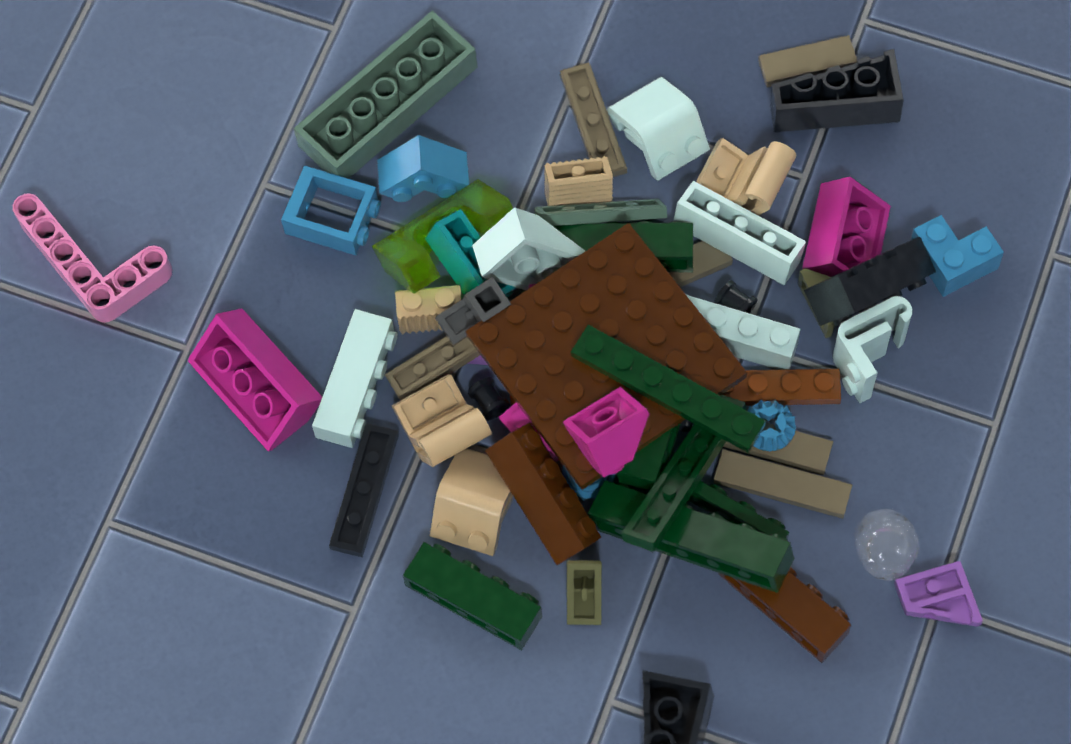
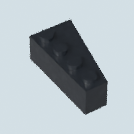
M894 49L884 51L883 56L870 59L869 56L857 59L856 64L842 68L839 65L829 67L827 72L815 76L809 73L772 84L770 108L774 132L900 122L904 99Z
M917 237L805 289L804 292L819 325L822 326L833 322L836 327L852 318L851 314L856 312L860 314L877 305L876 302L881 299L885 301L894 296H902L901 289L905 287L911 291L927 284L925 277L935 273L936 270L921 237Z
M643 670V744H703L714 700L711 684Z

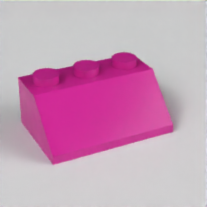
M852 177L821 183L802 269L806 268L833 277L881 254L891 206Z

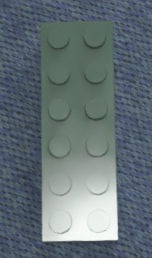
M432 10L293 128L298 147L325 172L349 179L477 68L476 49Z

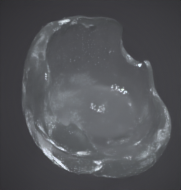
M878 509L864 515L856 525L854 532L855 551L860 563L868 573L883 581H894L907 574L911 565L919 556L920 545L917 532L906 516L893 509Z

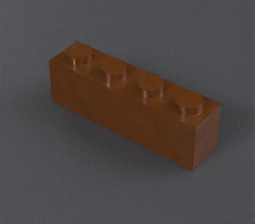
M530 422L511 432L485 450L556 565H559L602 538L596 529L594 521L582 507L577 494L567 483L558 464L552 459L542 443L540 435L534 430Z
M790 567L778 593L719 573L720 577L821 663L849 634L852 624L848 622L849 617L837 606H829L822 600L823 595L813 585H805L796 578L797 574L792 567Z

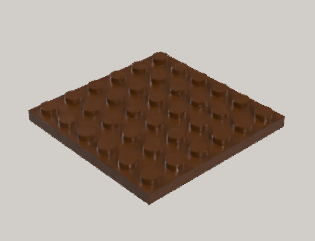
M629 223L511 300V305L485 322L481 320L465 331L467 338L581 490L594 483L602 475L590 465L566 429L563 421L619 387L643 405L649 413L636 453L672 427L674 428L686 420L571 357V350L587 325L598 329L719 396L746 379L748 374Z

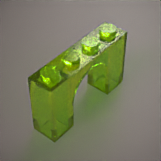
M477 179L377 242L372 248L385 272L411 293L415 294L441 277L429 255L432 249L425 240L435 223L461 209L476 231L485 234L513 209L509 198Z

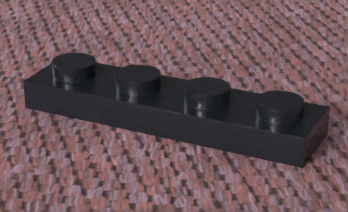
M366 423L330 540V550L363 557L398 440V430Z

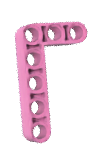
M30 193L18 196L13 203V212L24 232L92 316L100 322L105 323L116 319L171 278V264L165 250L159 246L144 248L103 277L37 196ZM29 211H36L30 216H25ZM47 233H54L49 238H43V236ZM72 255L70 259L60 261L63 256ZM155 262H161V263H162V264H161L159 267H157V268H154V269L149 268V267H150L153 263H155ZM91 277L88 282L79 283L82 278ZM136 281L131 287H123L126 282ZM105 299L109 300V302L106 305L97 306V304L100 301Z

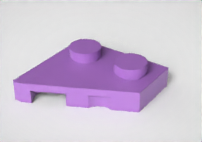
M960 561L895 580L894 585L905 615L976 627L982 625L981 614Z

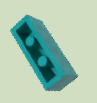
M460 209L436 222L425 240L455 283L460 285L461 291L465 295L488 280V278L481 276L472 246L481 236ZM497 282L507 299L517 288Z

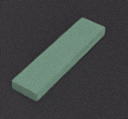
M659 198L539 206L534 208V214L540 216L552 226L667 218V207Z

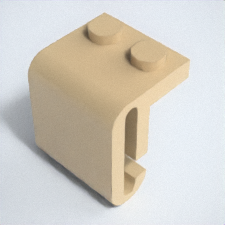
M722 138L716 142L696 182L754 214L760 215L770 210L797 155L792 148L780 142H771L768 148L764 146L747 155Z
M451 374L391 405L419 458L431 467L440 464L492 435L490 427L480 410L466 404Z
M466 448L454 456L437 490L430 537L494 556L498 546L501 524L513 501V495L487 454Z

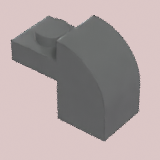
M491 277L466 293L461 301L437 315L435 319L454 346L467 337L466 330L481 320L482 322L487 321L510 306L511 303L495 279Z

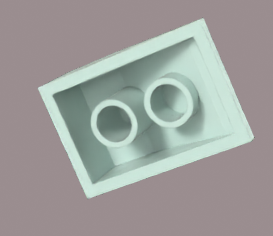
M513 208L472 245L482 277L488 279L493 277L497 282L523 290H528L529 284H537L585 252L584 249L540 216L518 208Z

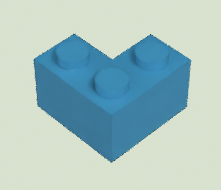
M420 135L377 160L379 194L393 198L397 202L409 201L413 196L424 190L438 194L441 198H451L469 187L467 152Z
M942 215L914 228L911 240L921 237L936 270L935 273L929 276L943 297L997 270L1004 251L987 226L958 240Z

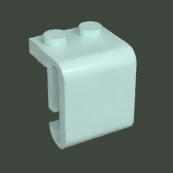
M663 77L654 80L607 108L609 117L619 132L624 129L626 137L643 151L651 176L657 181L710 150L694 103Z
M891 297L844 321L838 328L833 362L840 369L845 390L850 396L855 395L859 403L870 399L872 396L877 371L871 362L885 356L891 331L896 330L893 342L897 348H900L905 341L912 316V307L909 301L903 297Z

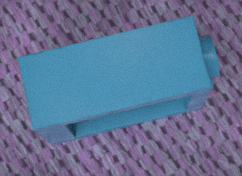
M304 165L281 222L287 235L356 256L360 245L365 246L370 232L368 226L371 218L376 219L378 216L381 201L378 200L376 187ZM318 188L361 200L348 233L305 220Z

